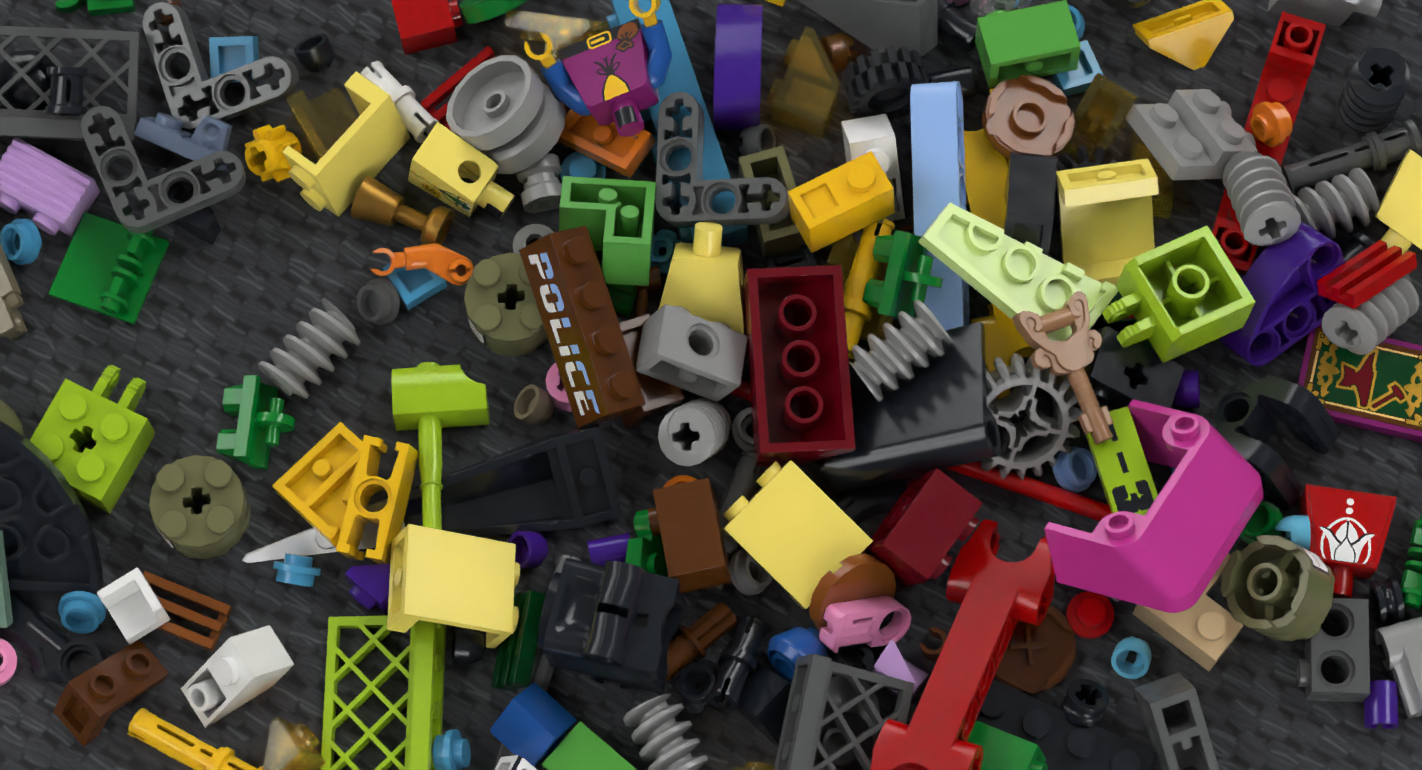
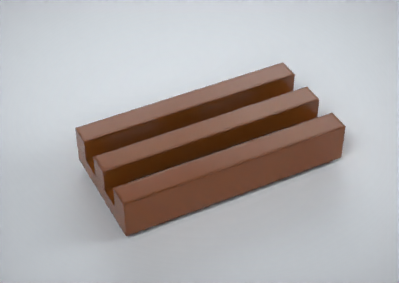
M144 571L143 575L150 586L219 614L217 619L214 620L158 597L166 612L210 629L211 632L209 637H206L169 621L156 629L213 652L233 610L232 607Z

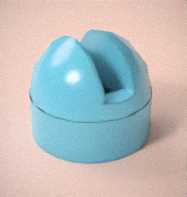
M1308 515L1287 516L1279 521L1275 530L1285 531V537L1283 538L1307 550L1310 549L1311 530Z
M1134 636L1123 638L1116 645L1112 654V667L1124 678H1140L1149 669L1152 659L1151 649L1146 641ZM1130 650L1137 652L1134 663L1125 660Z

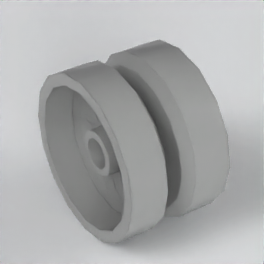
M500 55L478 65L456 86L447 105L446 120L453 133L499 166L497 174H514L530 168L544 158L553 148L564 129L566 110L563 103L556 98L552 89L542 83L539 75L525 60L516 55Z

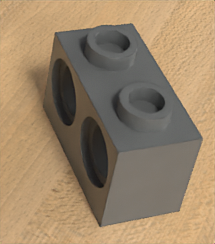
M1333 598L1332 606L1326 617L1336 619L1342 626L1343 634L1337 637L1329 636L1320 628L1319 632L1309 639H1297L1304 640L1305 658H1298L1296 665L1297 687H1305V701L1363 703L1370 694L1369 599ZM1333 664L1337 666L1343 674V682L1339 684L1327 682L1321 674V665Z

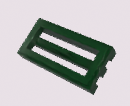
M528 590L526 593L520 592L514 595V606H517L519 611L518 624L514 633L499 644L491 687L509 691L529 686L545 594Z

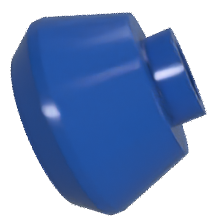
M799 626L773 636L768 642L767 656L770 663L778 674L790 684L792 683L797 657L809 654L829 657L828 647L819 640L820 632L812 627L807 629Z

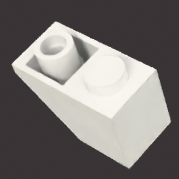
M881 114L841 121L846 162L872 151L894 188L895 213L885 217V219L889 221L905 219L896 138L887 115Z
M268 625L228 638L187 681L181 690L203 726L207 728L274 686L294 663L271 626Z

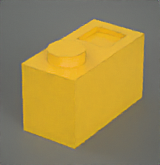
M872 151L788 191L790 217L811 253L895 213L894 188Z

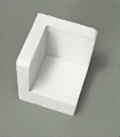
M138 567L97 592L100 600L110 612L129 644L171 620Z

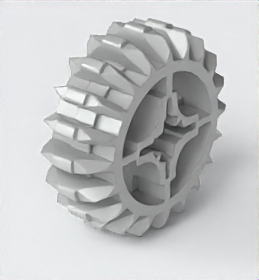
M1016 353L1011 358L1010 366H1006L1000 357H995L994 366L996 370L989 373L986 369V406L993 414L997 425L1001 426L999 433L1002 441L999 456L980 461L981 469L983 468L986 472L998 466L1001 478L1005 479L1012 469L1023 480L1027 468H1031L1035 476L1041 477L1043 472L1041 464L1048 461L1050 466H1057L1055 454L1058 451L1064 454L1071 452L1072 448L1065 439L1080 437V430L1072 423L1079 421L1078 417L1082 415V411L1074 406L1078 400L1073 390L1069 389L1070 382L1067 375H1052L1049 372V368L1040 371V369L1033 367L1030 362L1031 357L1025 365L1021 355ZM1014 387L1007 397L995 399L1004 390ZM1037 387L1044 389L1051 395L1053 403L1052 418L1045 416L1042 410L1036 409L1038 399L1035 396ZM1024 410L1027 416L1022 421L1018 418V423L1013 424L1009 418L1015 413L1019 416L1018 411ZM1041 436L1033 443L1023 447L1030 437Z

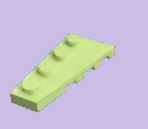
M949 203L940 212L918 241V243L1011 319L1022 311H1030L1042 316L1061 309L1071 295L1080 291L1085 294L1088 301L1090 330L1102 314L1101 312L1118 292L1115 285L1107 281L1100 283L1084 275L1085 270L1069 262L1064 265L1043 254V249L1027 241L1023 244L1005 235L1004 229L952 203ZM1070 326L1046 335L1051 341H1065L1071 336L1072 329Z

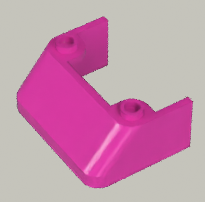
M1132 399L1128 406L1146 460L1176 468L1145 516L1127 511L1114 512L1104 517L1092 533L1048 522L1044 530L1058 583L1156 610L1178 613L1196 604L1261 503L1264 496L1262 480L1259 472L1204 417Z

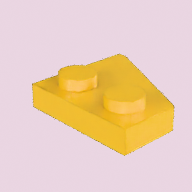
M341 421L272 485L276 493L335 548L337 547L363 442Z

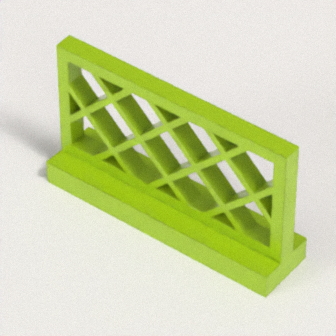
M388 615L328 617L321 770H341L347 764L352 770H361L352 759L371 741L387 756L374 770H388L393 764L400 770H435L433 742L437 735H442L446 648L445 624L418 620L411 627L410 645L395 658L381 643L391 632V630H387ZM340 628L361 629L369 638L350 659L339 648ZM368 628L381 629L373 635ZM377 646L391 663L371 682L357 665ZM340 657L345 664L338 670ZM408 659L409 671L403 666ZM399 669L408 678V691L393 705L379 688ZM353 670L367 687L347 706L337 695V684ZM375 693L389 710L369 729L354 712ZM336 704H338L343 709V711L337 717ZM406 706L407 718L401 713ZM397 716L406 726V739L391 752L377 735ZM350 717L365 734L345 753L335 743V730ZM335 751L341 758L333 765ZM404 753H405V765H403V764L399 761V758H400Z

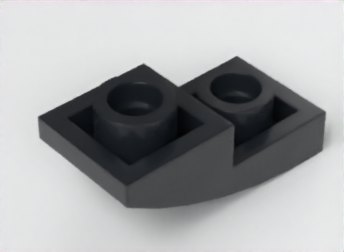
M142 166L148 180L170 171L159 166L156 167L155 171ZM180 181L174 183L168 192L169 199L174 203H185L188 197ZM210 207L203 208L173 221L185 231L211 245L214 244L221 230L215 215H213L214 211Z

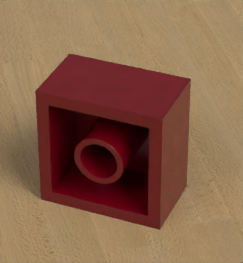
M938 468L931 470L910 481L870 537L873 542L862 553L877 556L894 573L895 581L903 587L917 583L923 584L930 577L936 580L952 560V557L947 553L955 541L958 539L963 542L978 524L979 519L974 515L982 505V502Z

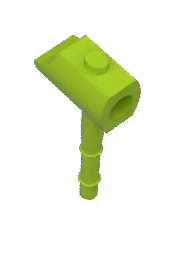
M424 362L414 368L392 369V410L396 431L418 429L423 527L442 530V428L490 425V412L486 384L478 383L468 378L462 371L460 364L440 366L435 362Z

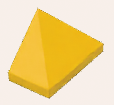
M1202 0L1133 24L1136 35L1150 49L1192 70H1196L1206 66L1233 22L1234 15L1233 11L1222 0Z

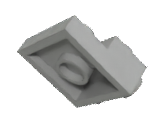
M1210 89L1175 90L1168 104H1133L1125 117L1172 180L1222 179L1224 166L1232 156L1243 150L1258 151L1254 136L1234 121L1229 104L1221 101Z

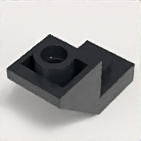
M1010 151L1004 194L1006 203L1004 234L1023 244L1027 241L1043 249L1042 253L1049 256L1054 220L1057 157Z

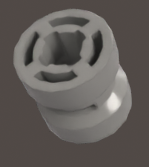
M547 153L544 158L530 168L516 173L518 182L524 185L521 201L525 212L538 213L559 208L562 183L559 182L558 176L562 169L558 155Z

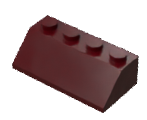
M841 265L747 269L743 283L746 336H748L747 352L755 466H771L775 461L780 465H785L790 460L795 464H805L855 451Z

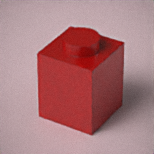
M391 0L405 55L457 42L455 28L463 26L457 0Z

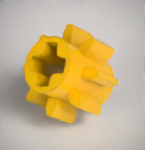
M268 124L253 130L255 140L245 143V160L249 169L254 174L261 176V181L263 182L272 178L277 182L290 178L288 172L291 170V166L285 158L283 151L289 145L301 154L302 150L298 138L293 133L286 131L285 125L272 128Z

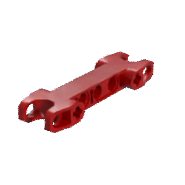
M985 519L978 525L971 538L960 549L951 569L946 588L947 600L961 604L910 724L893 719H888L884 723L872 750L870 770L981 769L984 754L983 747L968 742V738L1017 622L1022 621L1040 626L1054 597L1056 575L1046 535L1040 539L1032 555L1025 560L1015 563L1005 562L996 557L1000 540L998 522Z

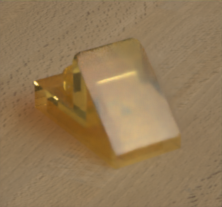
M520 10L508 11L505 21L506 28L521 30V39L544 41V53L547 50V42L543 39L540 32L547 34L553 42L551 53L555 59L559 58L557 50L607 31L608 22Z

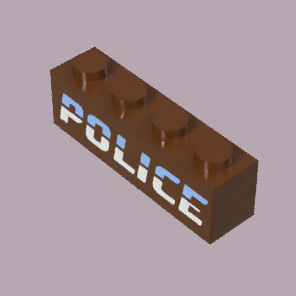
M587 226L549 233L520 249L519 252L577 427L581 428L612 420L645 405L646 403Z

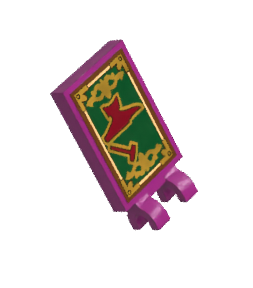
M1322 324L1308 333L1297 384L1312 392L1321 401L1334 422L1422 443L1421 345L1386 338L1379 345H1376V348L1370 353L1358 355L1347 349L1337 347L1329 341L1322 331Z

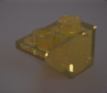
M806 26L800 41L792 39L784 59V64L789 67L783 80L778 78L774 80L768 95L767 104L772 105V121L823 139L839 102L840 83L815 30Z

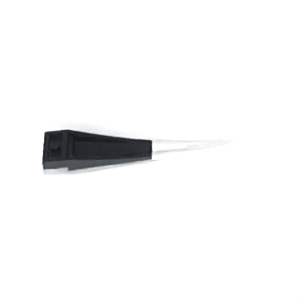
M598 423L555 435H547L441 477V484L443 485L441 490L442 530L483 537L513 534L516 531L541 532L578 529L623 517ZM420 486L412 488L410 491L401 531L408 524L423 526L422 491ZM388 498L369 505L370 512L382 510ZM372 523L366 524L358 549L376 547L379 526ZM310 528L247 553L242 561L253 563L284 559L285 553L308 556L337 551L315 528Z

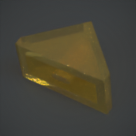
M1097 73L1074 113L1075 124L1072 137L1060 153L1069 154L1076 163V148L1078 146L1086 147L1089 160L1096 148L1104 149L1106 155L1127 126L1128 122L1125 117L1132 105L1136 104L1137 97L1102 74Z

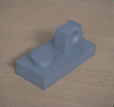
M158 112L156 118L141 117L134 132V135L195 161L214 152L227 151L232 126L217 118L203 116L195 132L192 134L181 129L183 121ZM224 164L218 166L216 169L217 171L226 170L227 168Z

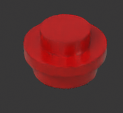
M1084 591L1072 598L1067 607L1066 618L1076 635L1086 639H1095L1105 635L1111 628L1114 621V608L1106 596L1091 591Z

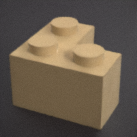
M1227 554L1206 589L1191 608L1178 613H1168L1137 604L1133 615L1207 671L1213 668L1243 627V624L1234 620L1230 612L1208 597V594L1222 578L1223 570L1231 556L1230 554Z

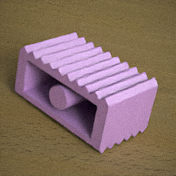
M17 137L12 139L11 145L7 147V151L0 160V207L12 214H17L19 209L34 216L31 221L38 228L51 235H56L58 230L72 236L84 212L87 213L100 193L92 177Z

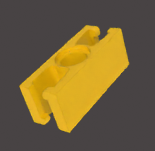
M364 435L336 551L346 558L363 561L365 556L378 564H388L391 559V541L401 532L419 452L410 444L396 442L395 450L398 452V456L391 477L385 480L378 477L381 454H386L388 446L383 443L384 440L381 438ZM378 491H386L388 500L385 507L378 512H370L369 500L371 496ZM372 523L379 526L375 550L367 549L365 554V552L359 551L358 548L366 524Z

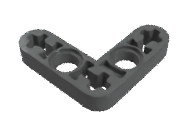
M159 2L148 7L144 13L142 20L143 30L173 117L184 122L182 126L184 128L196 130L203 116H211L222 121L232 119L284 99L291 95L298 86L299 75L295 65L288 59L275 56L262 58L209 79L185 11L177 5ZM163 13L166 16L174 17V23L168 26L171 39L182 40V45H172L163 49V45L172 44L169 34L166 31L158 30L157 24L163 22ZM183 53L190 61V70L182 79H176L170 72V62L174 56ZM272 67L276 70L284 71L285 77L279 79L280 88L271 84L257 87L254 80L261 81L273 75ZM238 80L245 88V97L239 105L231 106L225 99V88L230 82ZM191 98L197 102L213 100L216 107L207 106L198 110V119L193 116H186L185 110L192 106Z
M676 92L664 98L658 112L655 203L658 213L667 223L673 227L680 228L695 227V224L699 222H714L722 226L761 225L778 223L787 217L790 212L788 190L775 178L703 180L705 118L703 109L695 98L688 93ZM683 105L691 113V116L683 118L682 131L688 137L692 136L691 139L679 137V124L672 118L673 114L680 112V106ZM681 148L690 150L692 158L688 167L681 171H673L669 168V158L674 151ZM669 180L681 183V196L689 202L688 205L680 208V214L677 215L669 207V204L677 201L678 188L672 182L668 183ZM771 190L777 198H780L779 202L771 204V210L766 211L760 203H747L744 191H747V195L752 200L766 199L768 191ZM724 191L734 193L736 201L732 210L725 214H716L712 208L715 196Z
M106 106L93 107L82 118L80 127L83 138L116 216L123 227L132 233L149 232L232 197L240 192L245 185L246 173L242 162L236 155L227 151L214 152L148 180L126 127L115 110ZM105 120L107 125H113L109 128V133L116 147L107 150L101 136L98 133H94L97 131V122ZM122 158L132 162L133 171L127 179L116 181L109 178L108 168L113 161ZM225 164L228 170L236 168L235 171L230 173L232 181L225 184L222 183L220 178L208 181L206 185L210 192L203 194L200 182L195 176L196 174L202 172L204 180L207 181L218 175L216 168L220 165ZM185 181L192 184L194 188L193 196L185 203L172 202L168 197L170 187L176 182ZM134 189L142 206L150 205L144 209L145 217L143 219L136 220L134 215L126 216V214L132 211V207L125 192Z

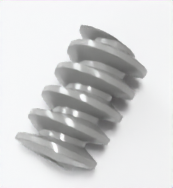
M1243 150L1232 156L1224 166L1222 180L1240 224V229L1244 234V239L1252 245L1258 246L1274 245L1288 240L1297 232L1301 224V218L1296 208L1295 200L1292 198L1291 191L1287 186L1286 178L1282 174L1281 166L1275 159L1263 156L1256 151Z
M1361 168L1351 169L1348 177L1344 174H1338L1333 177L1331 183L1328 181L1317 182L1314 190L1310 187H1304L1298 192V197L1291 194L1300 213L1301 222L1310 225L1317 231L1322 230L1331 240L1336 238L1335 224L1339 223L1345 233H1351L1353 231V217H1356L1360 224L1366 227L1370 224L1369 211L1373 210L1377 213L1379 210V200L1371 180Z
M1405 275L1355 309L1336 303L1324 313L1322 319L1323 333L1337 347L1347 349L1358 355L1370 353L1376 348V345L1383 342L1387 336L1397 330V327H1400L1418 311L1420 305L1419 296L1412 285L1409 275Z
M325 298L321 299L325 311L312 308L308 312L313 325L303 321L295 325L300 339L290 334L283 338V344L287 352L276 347L270 351V357L274 365L264 361L257 364L269 381L287 396L296 394L307 399L309 394L303 383L307 380L320 386L322 381L316 370L319 367L330 372L335 370L329 356L334 354L346 359L348 354L342 343L345 340L357 346L361 343L353 324L336 306Z
M920 300L913 302L917 317L913 318L904 311L898 313L901 325L899 330L887 322L882 325L886 338L884 341L874 334L867 336L870 347L869 352L858 345L852 347L855 362L849 363L879 402L883 400L880 384L884 383L891 389L897 390L899 386L895 373L899 372L912 379L914 377L911 366L913 360L927 368L929 366L926 353L928 349L942 357L945 352L941 340L946 338L954 344L931 310Z
M706 398L691 400L674 408L665 415L659 426L658 440L662 452L677 465L693 466L704 462L725 447L732 428L730 414L723 405ZM690 429L691 431H698L700 438L697 433H690Z
M663 694L652 698L625 714L623 718L627 727H637L631 735L633 743L638 745L646 744L639 752L641 760L645 762L654 761L648 770H699L708 761L707 755L692 757L690 752L700 744L699 738H683L682 735L692 726L690 720L675 721L674 717L684 709L682 703L668 705L666 700L671 694Z

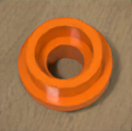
M1264 101L1255 105L1250 121L1254 136L1269 147L1281 145L1285 138L1292 133V120L1289 112L1279 102L1270 103Z

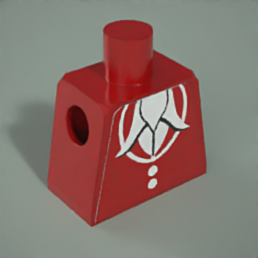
M1309 484L1305 485L1299 498L1300 515H1308L1310 520L1311 540L1309 551L1318 555L1324 564L1331 568L1334 574L1333 598L1352 599L1354 577L1370 579L1377 570L1397 497Z

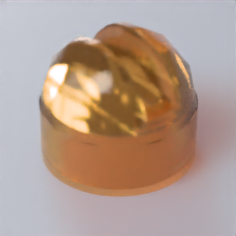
M837 33L820 39V51L830 72L845 69L850 62L855 61L857 51H850L849 46L854 45L855 41L849 35ZM830 53L833 56V63L826 61Z

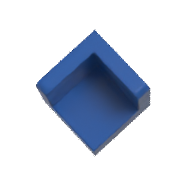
M533 683L511 700L491 727L490 732L514 755L521 756L535 767L557 748L577 722V719L538 684Z

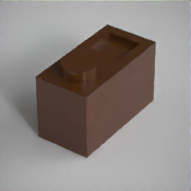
M709 478L653 490L656 507L648 508L650 526L654 537L661 535L668 576L680 580L681 588L679 594L732 582L716 497Z

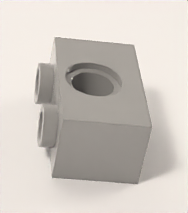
M665 304L643 322L635 371L719 402L740 386L748 336L731 330L724 323L710 322L692 315L683 307Z

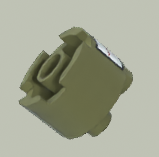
M510 252L481 260L473 268V274L467 281L464 303L472 332L483 345L490 348L496 354L517 357L538 350V347L548 341V337L521 255ZM510 300H519L516 303V309H506V305H508Z
M199 455L178 459L172 464L165 465L157 473L156 481L151 489L149 507L155 527L171 548L188 558L207 560L224 555L239 542L244 532L246 533L249 528L251 507L247 492L240 479L223 460ZM206 501L207 504L202 507V513L195 514L192 508L197 507L198 502Z
M1275 535L1256 537L1258 541L1250 543L1242 551H1234L1223 570L1221 582L1222 596L1227 598L1229 609L1233 613L1231 616L1234 620L1278 641H1295L1300 638L1309 639L1319 632L1321 624L1324 622L1332 606L1335 577L1331 568L1326 566L1318 555L1286 538Z

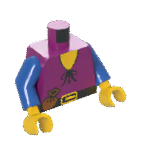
M629 0L631 12L635 16L643 18L644 24L636 18L557 50L558 59H555L551 53L553 50L552 39L543 32H540V34L547 42V50L544 54L537 55L533 53L527 41H525L524 45L526 54L530 58L540 60L543 65L540 71L559 101L580 116L592 115L599 125L615 122L618 134L624 137L636 135L644 129L645 126L640 111L655 106L659 102L658 88L665 82L672 58L662 20H657L655 14L660 8V0H651V8L648 12L643 11L639 7L638 0Z

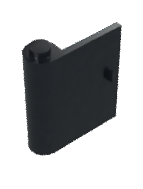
M982 322L945 330L954 342L953 344L946 338L941 340L945 354L941 357L928 349L926 351L929 361L927 368L913 360L911 362L914 374L912 379L899 372L895 373L899 386L897 390L891 389L884 383L880 384L883 400L880 402L876 400L849 363L855 451L820 460V474L826 485H831L833 490L838 493L926 473L936 468L940 470L1000 455L1001 439L999 429L993 414L986 406L985 328ZM848 358L849 362H855V359Z

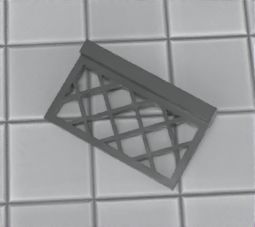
M0 26V36H9L0 44V54L18 72L0 89V101L7 108L0 109V138L17 137L19 139L85 141L80 127L83 116L45 114V110H36L44 102L50 105V88L44 93L27 75L46 56L56 66H63L51 51L64 39H76L89 53L73 67L82 68L94 58L111 76L91 95L83 87V95L87 98L83 102V106L87 108L91 103L95 107L101 106L95 99L116 81L128 94L127 114L118 113L126 127L131 142L137 143L138 136L134 135L137 127L140 32ZM18 37H30L42 51L22 69L8 55L5 49ZM38 38L55 39L45 47ZM84 40L102 41L92 49ZM111 41L130 42L129 60L115 73L97 55ZM129 69L127 87L119 77ZM22 78L41 96L26 110L15 109L3 97ZM105 120L97 122V131L94 133H98L104 142H113L109 133V128L113 125H107Z
M817 654L797 657L774 770H820L823 767L825 770H837L832 761L850 749L863 770H870L871 762L859 743L877 731L880 733L888 719L907 723L914 683L831 661L829 657ZM832 674L846 677L856 693L855 697L840 707H837L828 692ZM861 682L873 685L865 690ZM882 687L898 691L895 711L882 719L869 695ZM861 701L874 725L855 737L842 713ZM826 706V708L829 711V714L823 717ZM834 719L847 743L828 755L819 741L821 727ZM815 755H817L820 760L816 764H814Z

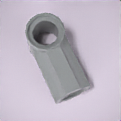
M1421 616L1375 630L1376 644H1382L1387 659L1382 662L1384 667L1393 673L1408 718L1422 716Z

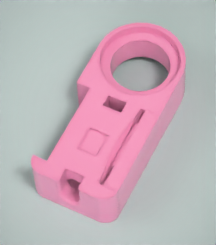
M891 596L833 603L828 605L823 618L828 623L827 627L821 628L819 640L834 653L838 652L839 647L866 643L871 648L888 645L891 639L897 642L906 634L911 624V614L906 607ZM894 611L891 622L886 627L880 629L883 619L890 612Z

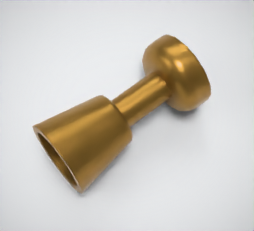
M367 176L361 183L354 198L351 217L387 226H394L396 222L420 231L422 245L431 243L442 245L451 228L454 211L440 206L434 208L429 215L404 205V197L373 177Z

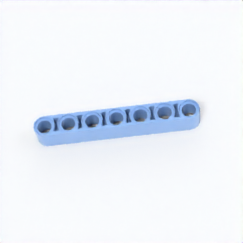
M959 81L912 84L914 235L923 236L949 203L966 210L963 96ZM928 251L927 256L934 258L930 276L942 278L943 282L941 288L928 286L924 304L931 310L945 330L969 325V284Z

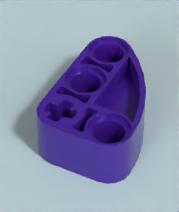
M717 4L713 97L714 130L742 131L744 128L760 125L763 5Z
M1301 222L1297 232L1288 240L1279 244L1269 245L1259 255L1242 279L1255 300L1251 313L1243 328L1219 338L1222 344L1249 364L1256 367L1264 366L1322 324L1324 313L1337 302L1318 295L1317 280L1345 263L1339 245L1304 222Z

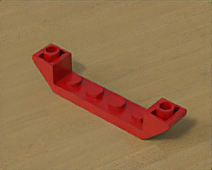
M1282 11L1244 127L1245 131L1250 132L1254 136L1250 125L1253 108L1264 101L1281 103L1290 114L1293 129L1326 24ZM1254 136L1257 152L1263 156L1275 159L1281 166L1290 136L1286 137L1285 141L1276 147H1269ZM1225 188L1212 233L1235 270L1246 274L1252 265L1258 245H1252L1244 239V234L1240 229V224Z

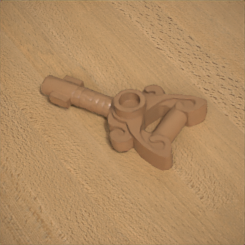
M1080 291L1075 292L1065 301L1061 309L1042 316L1030 311H1022L1014 315L1012 320L1017 331L1026 343L1036 350L1031 354L1030 362L1033 367L1040 369V371L1049 368V372L1056 376L1067 375L1080 409L1083 412V415H1080L1078 419L1084 434L1091 433L1095 445L1113 438L1109 429V425L1113 424L1107 406H1099L1084 368L1093 361V352L1100 348L1102 343L1101 334L1096 330H1089L1090 315L1085 294ZM1070 326L1072 329L1071 336L1065 341H1051L1046 335Z

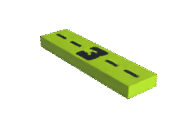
M1127 406L1109 411L1113 424L1109 425V429L1113 438L1096 445L1091 433L1086 434V438L1111 513L1127 511L1145 516L1158 493L1129 407Z

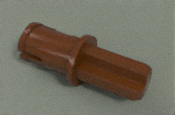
M718 603L690 627L682 626L679 628L681 634L670 642L667 652L669 673L666 682L672 680L673 676L699 655L702 658L706 657L707 653L705 650L737 625L738 620L727 605Z

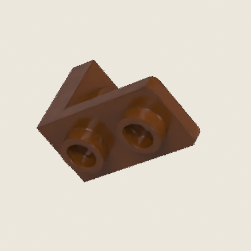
M137 640L70 680L53 712L81 745L85 746L100 734L112 712L159 684L166 678L168 671L145 644Z

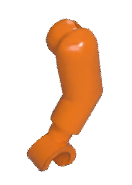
M436 243L405 247L402 252H392L387 248H378L372 252L375 254H386L390 259V266L386 271L370 269L377 276H386L397 268H405L406 271L425 268L446 281L460 286L466 284L473 274L474 266L471 260Z

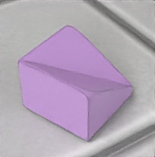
M892 639L872 670L874 673L914 683L911 701L928 677L926 672L903 659ZM891 690L898 695V691Z

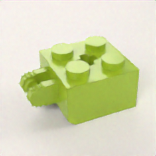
M1207 225L1138 255L1125 264L1116 285L1123 298L1106 306L1101 313L1108 324L1134 315L1137 322L1121 330L1116 336L1123 348H1127L1148 339L1161 361L1165 363L1243 328L1255 304V300Z
M108 365L92 391L65 378L30 439L64 475L79 499L109 514L112 512L155 435L149 420L134 412L146 389V381L138 377L133 378L127 385L118 403L108 400L121 376V369L114 365ZM89 440H94L96 443L94 448L90 450L85 447L82 453L80 450L82 444Z

